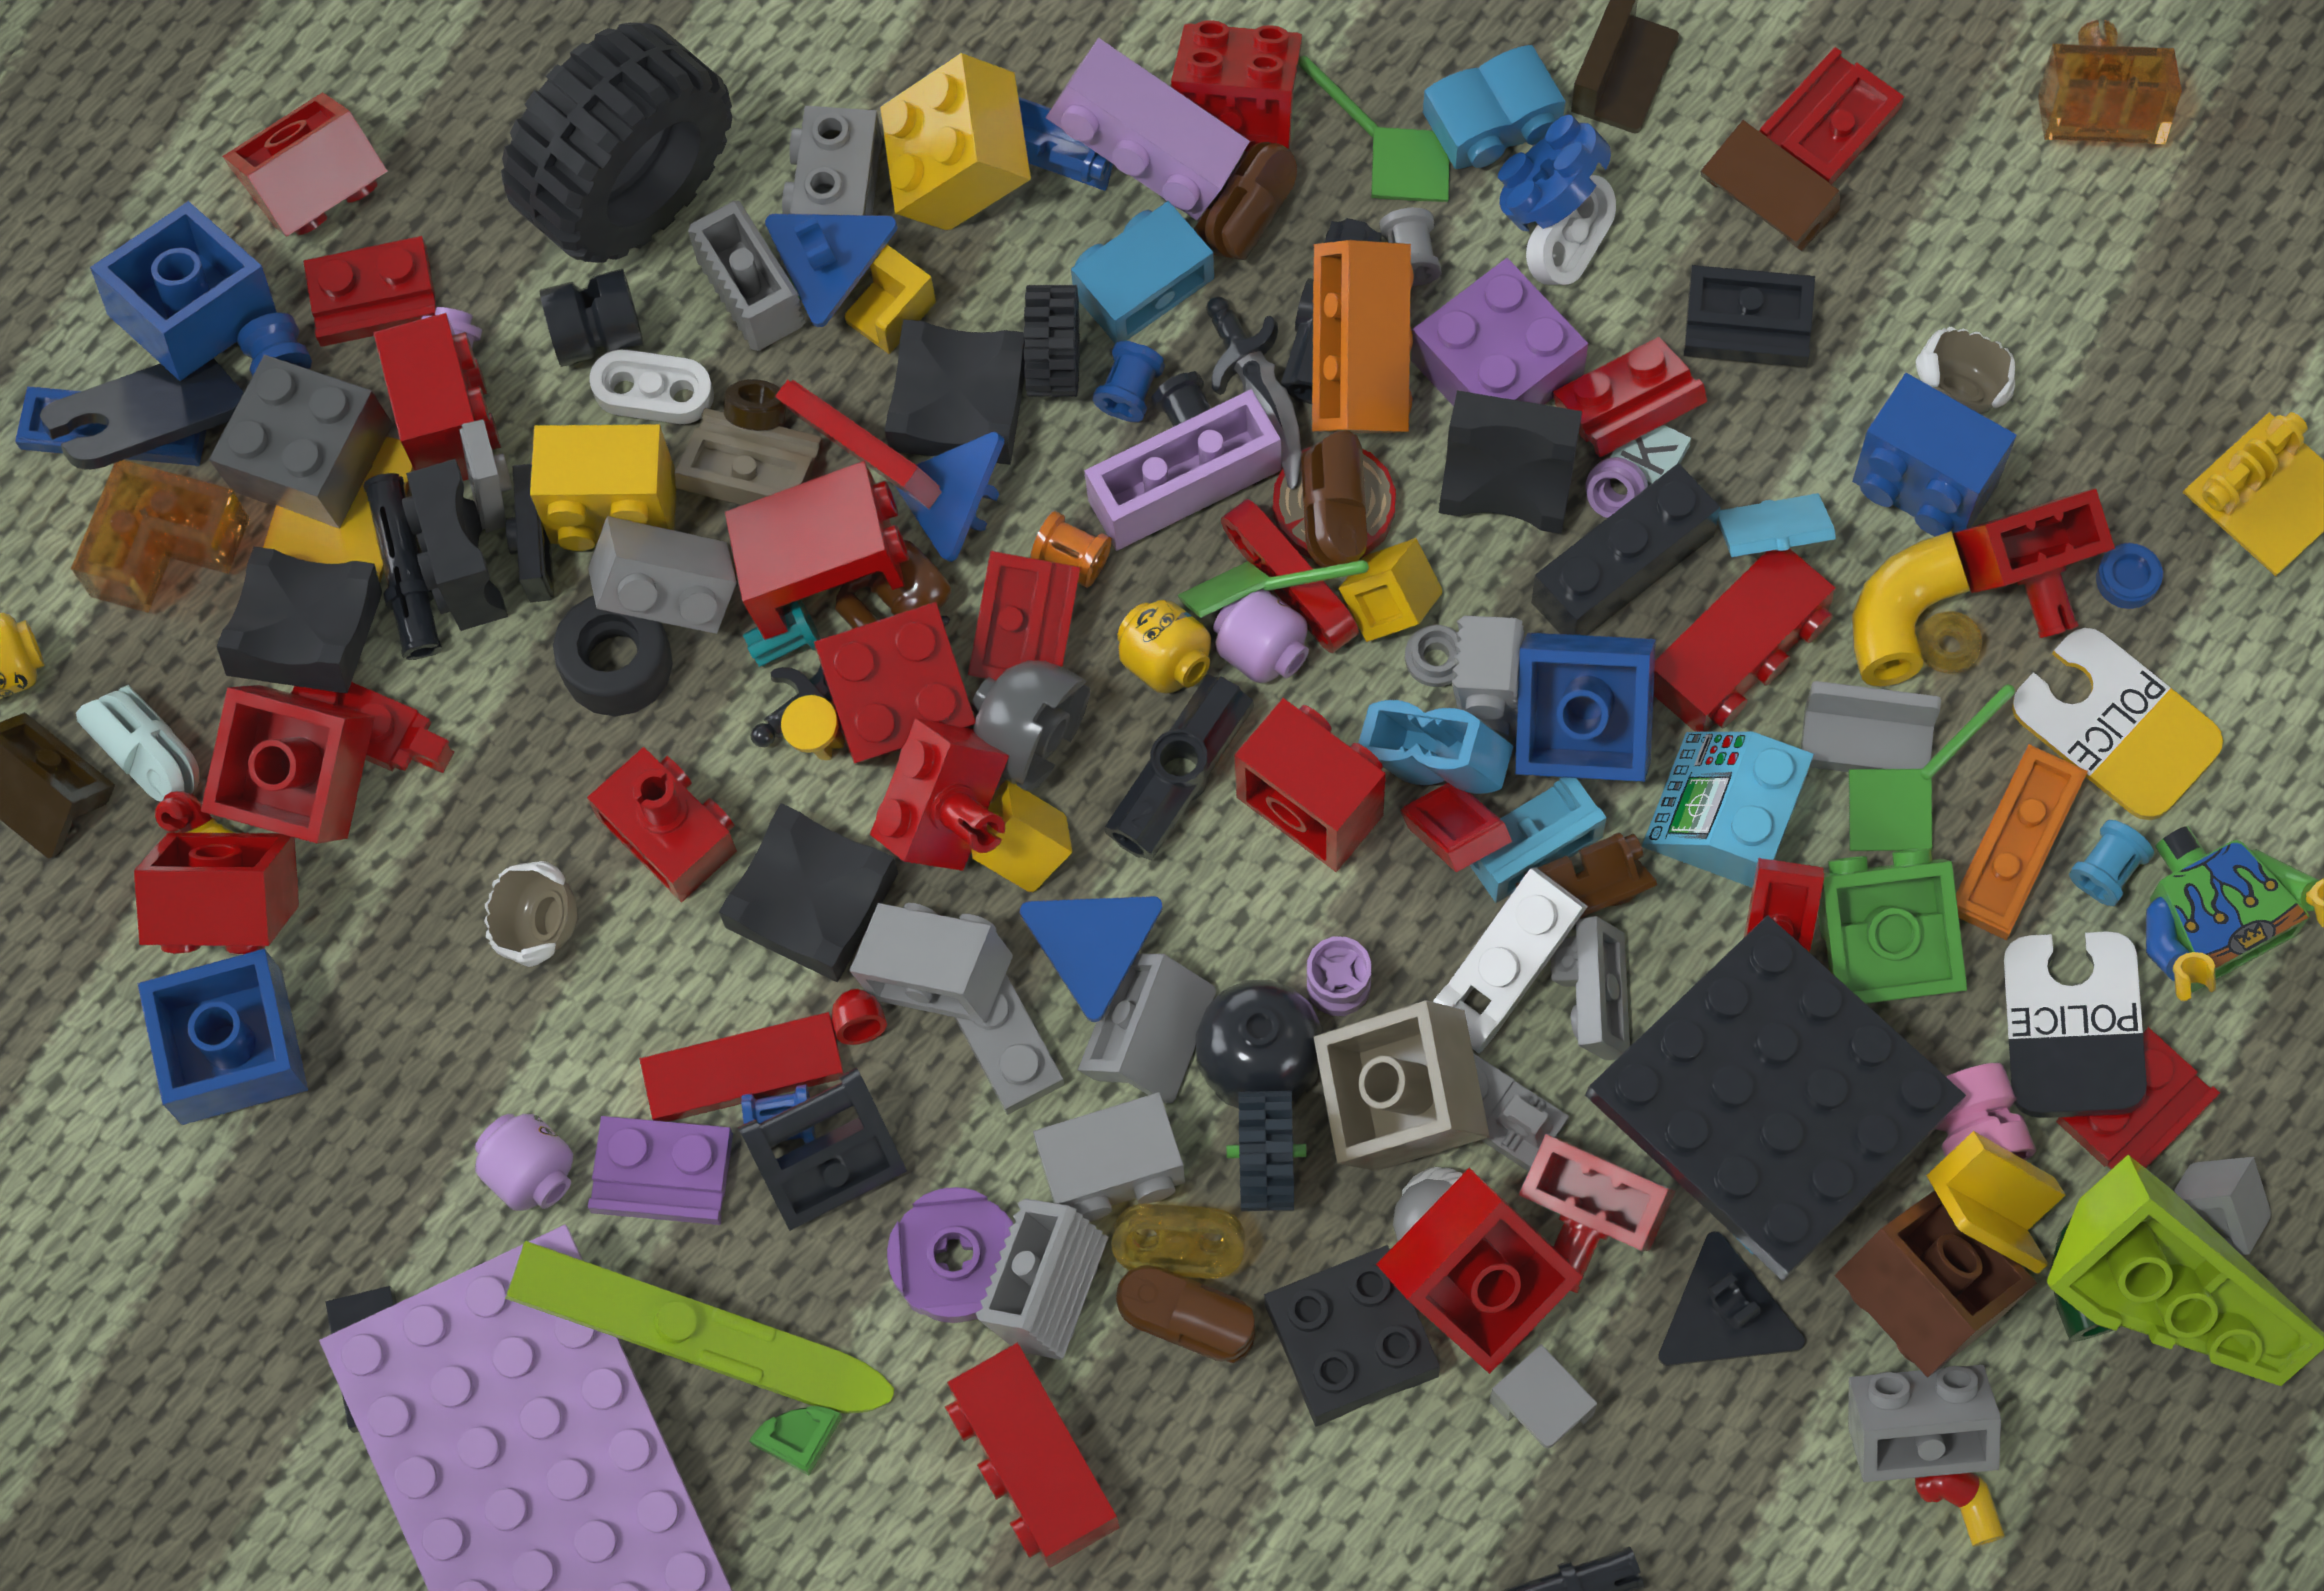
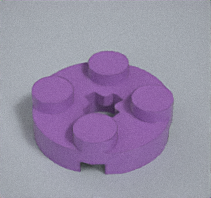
M954 1187L929 1192L912 1204L913 1208L904 1214L900 1223L897 1221L890 1234L887 1259L891 1277L897 1290L905 1298L908 1305L913 1311L921 1315L948 1323H961L978 1319L976 1313L983 1309L980 1301L988 1296L985 1288L993 1284L990 1276L997 1272L994 1264L1002 1259L999 1252L1006 1248L1004 1239L1011 1235L1009 1227L1013 1225V1222L998 1205L988 1201L986 1196L975 1190ZM960 1239L964 1250H973L972 1259L963 1262L962 1269L959 1271H949L947 1264L936 1263V1254L947 1251L948 1240Z

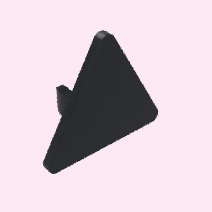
M1713 1231L1706 1236L1659 1351L1658 1359L1661 1364L1672 1366L1796 1352L1802 1349L1805 1340L1803 1335L1722 1234Z

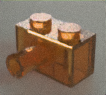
M2094 20L2086 23L2079 30V45L2052 44L2038 94L2044 140L2166 143L2182 93L2174 48L2118 46L2117 28L2113 23L2106 20L2103 23L2105 39H2102L2100 36L2099 20Z

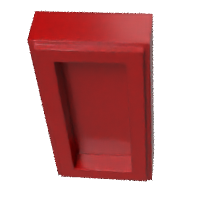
M1449 783L1418 798L1400 810L1409 830L1455 872L1464 869L1512 842L1506 825L1471 793L1459 790Z

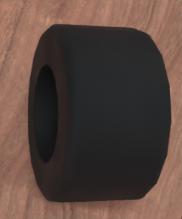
M590 596L573 606L558 624L553 642L557 670L574 700L591 712L614 717L636 713L653 703L667 686L673 660L670 643L661 622L596 609L594 596ZM627 637L636 644L637 654L628 665L619 670L610 672L597 671L590 664V653L597 644L607 638Z

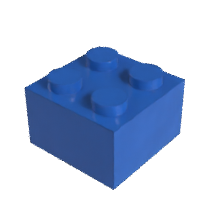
M189 201L90 267L107 315L179 381L236 343L239 331L247 323L260 316L277 312L262 265Z
M1905 373L1866 432L1852 482L1859 485L1861 492L1872 502L1884 507L1894 505L1913 516L1916 524L1934 537L1950 531L1955 533L1970 528L1999 484L2017 435L1912 375Z
M1527 633L1519 653L1515 774L1645 782L1651 764L1656 639Z
M266 949L137 983L162 1105L181 1125L308 1091L283 972Z

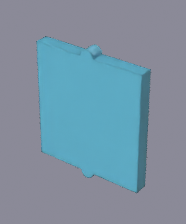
M1819 493L1777 501L1765 500L1759 504L1725 509L1719 512L1718 523L1731 557L1771 550L1783 551L1794 546L1836 539L1834 526Z

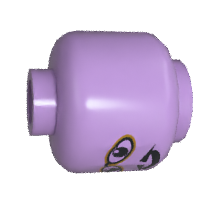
M1263 589L1252 592L1224 606L1213 626L1214 632L1218 634L1216 639L1218 654L1249 679L1257 683L1269 682L1279 675L1286 679L1291 677L1304 663L1309 649L1303 645L1308 631L1305 618L1276 595Z
M513 1114L503 1115L489 1125L479 1137L475 1146V1150L478 1153L475 1171L479 1178L510 1209L523 1211L540 1205L543 1209L548 1208L559 1201L569 1189L571 1180L567 1175L572 1167L573 1153L569 1146L539 1116L535 1114H521L517 1117Z

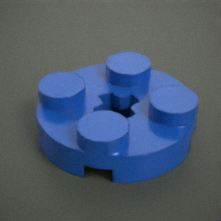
M1572 115L1560 117L1548 128L1545 137L1536 143L1526 154L1520 152L1513 155L1500 168L1498 179L1504 184L1499 201L1502 212L1522 231H1529L1528 224L1534 221L1542 229L1560 222L1575 211L1596 188L1597 185L1589 177L1596 169L1598 162L1605 170L1607 169L1611 158L1609 144L1590 124L1579 123Z

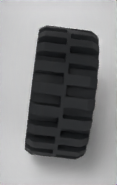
M631 22L619 24L617 29L607 28L595 34L594 40L589 44L582 42L570 52L571 57L561 66L557 64L545 76L548 80L538 92L534 90L525 103L527 109L521 118L515 120L510 131L511 143L504 148L502 156L504 168L501 170V175L509 203L575 260L605 263L608 259L617 260L625 257L630 249H640L652 241V235L660 229L664 231L676 220L674 216L683 206L688 207L697 196L696 190L703 180L707 181L715 169L713 163L717 155L723 153L727 143L725 132L731 128L733 117L727 86L723 83V79L660 26L654 24Z

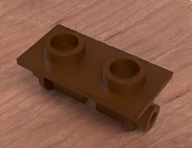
M1618 832L1609 838L1580 849L1579 854L1584 871L1575 874L1572 861L1567 855L1537 868L1588 906L1580 918L1608 906L1628 903L1638 893L1658 885L1656 879L1638 860L1644 857L1641 844L1634 833L1623 837ZM1520 882L1515 883L1516 888L1520 884Z

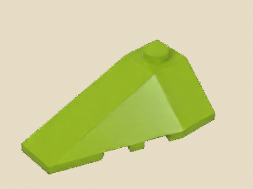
M2130 1155L2121 1160L2079 1198L2047 1278V1283L2050 1289L2095 1324L2117 1331L2119 1326L2148 1335L2153 1344L2172 1349L2175 1344L2208 1355L2213 1364L2278 1386H2282L2324 1349V1332L2180 1196Z

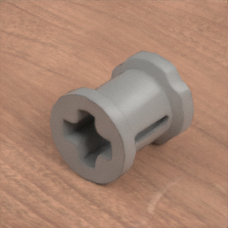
M1414 207L1403 208L1390 212L1380 220V233L1385 239H1388L1389 243L1411 244V265L1414 274L1412 286L1431 283L1441 275V266L1438 258L1433 256L1430 232L1434 228V218L1429 210Z

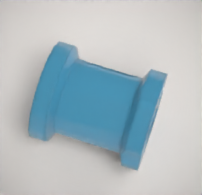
M2108 820L2100 828V835L2102 837L2084 862L2078 861L2075 863L2069 873V877L2079 889L2098 902L2107 906H2115L2123 895L2121 890L2123 885L2139 864L2145 865L2149 863L2154 856V849L2144 836L2135 829L2122 822Z

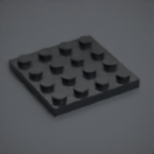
M1769 915L1592 1082L1585 1094L1593 1104L1782 1281L1966 1097L1956 1085Z

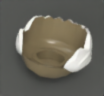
M1953 327L1938 330L1930 337L1916 359L1917 372L1922 382L1979 414L1989 412L1992 407L1998 408L2003 406L2013 396L2015 388V361L2012 353L2009 352L2008 348H2002L2000 342H1991L1988 337H1983L1980 332L1969 334L1968 330L1964 328L1957 331Z
M546 861L523 863L506 868L502 873L498 874L499 879L493 881L492 886L494 890L489 894V900L485 903L488 915L485 917L484 922L489 928L486 931V938L490 940L489 944L499 955L527 967L542 963L553 956L555 951L561 949L571 938L579 919L576 898L569 884L565 882L562 872Z

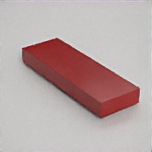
M787 379L775 395L781 403L801 420L861 462L865 461L869 468L926 508L930 509L942 493L939 490L940 486L918 466L796 381H789Z
M829 1012L639 1058L652 1120L671 1122L739 1105L744 1094L752 1093L755 1099L767 1098L795 1091L796 1087L807 1084L808 1087L837 1081L840 1080L839 1076L844 1074Z

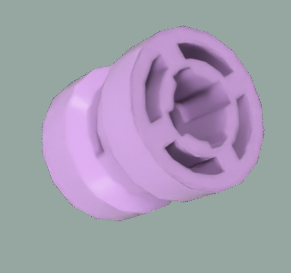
M1333 936L1322 940L1312 949L1307 960V992L1311 1002L1320 1011L1331 1016H1346L1358 1011L1366 1003L1370 994L1371 960L1367 950L1359 942L1348 937ZM1347 986L1343 989H1335L1336 987Z

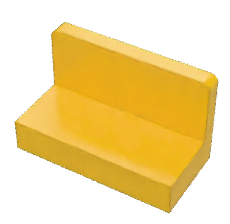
M1973 1131L1926 1176L1956 1227L1961 1232L2039 1274L2048 1266V1262L2028 1230L2066 1195L2055 1177Z

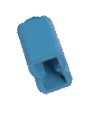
M1526 45L1506 51L1490 59L1479 68H1470L1449 75L1424 90L1423 114L1455 169L1469 166L1482 168L1497 161L1509 146H1516L1526 142L1529 145L1538 143L1545 137L1548 128L1557 119L1564 116L1566 101L1533 45Z
M1384 700L1369 705L1358 744L1370 750L1380 760L1386 770L1405 782L1416 785H1432L1446 781L1459 790L1475 794L1490 793L1502 789L1513 750V745L1469 712L1455 708H1439L1425 713L1415 705L1400 700Z

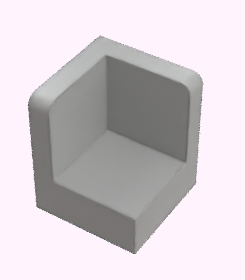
M2254 1157L2192 1163L2174 1189L2178 1196L2241 1255L2251 1253L2271 1218V1210Z
M1542 1344L1492 1388L1489 1401L1507 1421L1515 1416L1544 1448L1553 1447L1579 1422L1584 1425L1594 1416L1597 1402Z

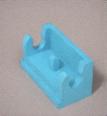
M1561 777L1559 781L1553 784V787L1500 818L1505 823L1512 842L1476 861L1470 867L1495 903L1515 891V883L1522 881L1524 873L1529 871L1530 868L1541 867L1566 855L1570 858L1579 853L1580 849L1590 846L1603 838L1607 817L1595 805L1577 778Z

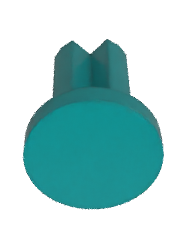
M801 599L789 603L791 610L784 613L788 632L764 640L758 627L743 634L748 645L747 648L759 667L806 644L813 651L816 650L814 641L821 638Z

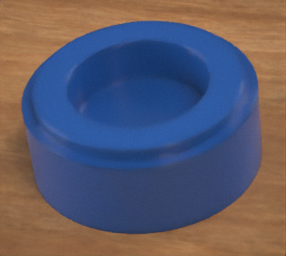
M2134 543L2120 544L2115 546V549L2106 552L2096 573V583L2101 595L2111 604L2125 609L2139 608L2149 603L2155 597L2163 579L2162 566L2157 556L2148 548Z

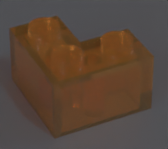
M122 460L113 465L71 570L91 598L149 613L171 558L228 574L250 518L233 489Z

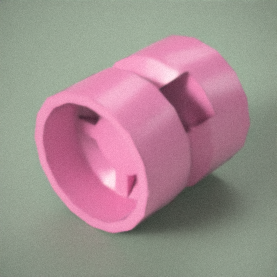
M2001 1063L1978 1065L1946 1076L1966 1097L1936 1128L1948 1134V1137L1941 1146L1945 1157L1973 1131L2025 1161L2036 1153V1148L2024 1117L2010 1112V1107L2015 1102L2016 1097L2004 1066Z

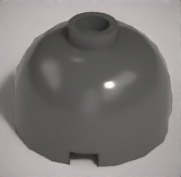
M1027 660L1006 669L997 680L988 677L981 684L971 704L972 711L978 714L974 725V732L989 745L1009 755L1001 775L1002 778L1030 792L1039 787L1050 775L1055 764L1047 761L1045 758H1048L1056 750L1063 738L1071 743L1077 733L1090 697V687L1084 685L1088 681L1063 667L1047 661Z

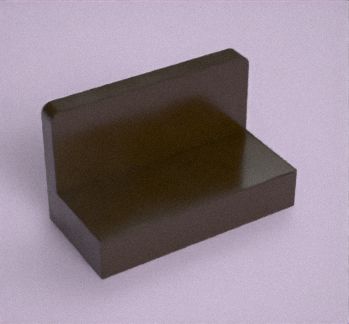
M1609 0L1575 80L1571 112L1636 134L1641 131L1678 42L1679 33L1675 29L1636 17L1638 0Z
M24 712L0 722V820L46 858L54 857L61 853L73 819L106 805L110 800L115 784Z

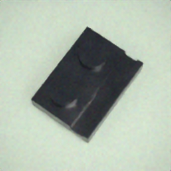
M1692 265L1683 356L1807 367L1810 355L1809 345L1812 328L1815 276Z

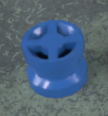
M277 312L266 314L253 319L239 331L237 336L239 346L244 355L252 358L250 365L252 376L264 355L306 369L311 368L312 359L306 346L297 342L299 329L293 316Z

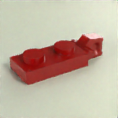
M351 682L348 694L294 686L291 691L295 695L375 716L365 760L393 772L394 768L406 771L411 760L440 773H444L455 751L450 749L447 739L428 731L432 722L429 718L421 715L418 710Z

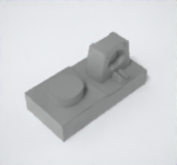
M1597 916L1578 919L1576 922V936L1564 939L1551 957L1552 981L1561 986H1576V1005L1573 1006L1571 1011V1025L1573 1033L1578 1040V1046L1604 1060H1616L1630 1047L1625 934Z
M1473 1053L1490 1137L1481 1139V1141L1529 1172L1545 1134L1558 1137L1567 1124L1569 1116Z

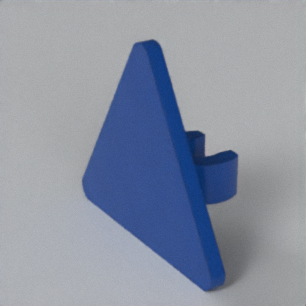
M770 214L765 220V225L811 322L816 327H824L898 229L897 223L892 216Z
M997 432L986 434L916 465L940 486L939 490L942 491L930 509L895 486L940 556L949 562L957 559L969 528L979 531L985 530L987 523L976 516L981 499L986 498L995 501L998 499L999 492L994 486L988 484L1004 445V437Z
M1156 896L1027 901L1021 905L1020 914L1086 1018L1091 1022H1098L1105 1014L1161 914L1163 907L1161 900Z

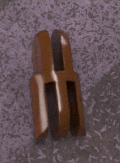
M1261 142L1252 145L1243 154L1220 192L1194 227V231L1213 251V255L1239 260L1247 259L1295 184L1297 164L1292 152L1279 143Z
M1349 430L1336 431L1301 454L1306 546L1310 556L1322 567L1356 562L1365 553L1367 545L1362 445L1357 435Z
M1142 1265L1128 1271L1118 1283L1116 1292L1118 1310L1123 1319L1136 1329L1220 1362L1235 1363L1245 1358L1253 1348L1255 1338L1253 1311L1245 1302L1158 1266Z

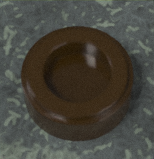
M747 379L738 381L727 388L725 392L724 416L731 424L747 430L764 431L774 429L784 422L786 406L775 397L780 390L777 385L764 380Z

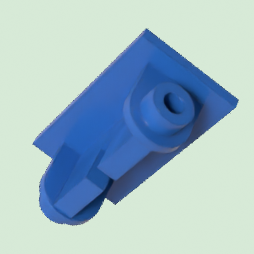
M1018 97L1028 163L1106 191L1114 164L1082 142L1071 138L1063 129L1046 119L1051 108Z

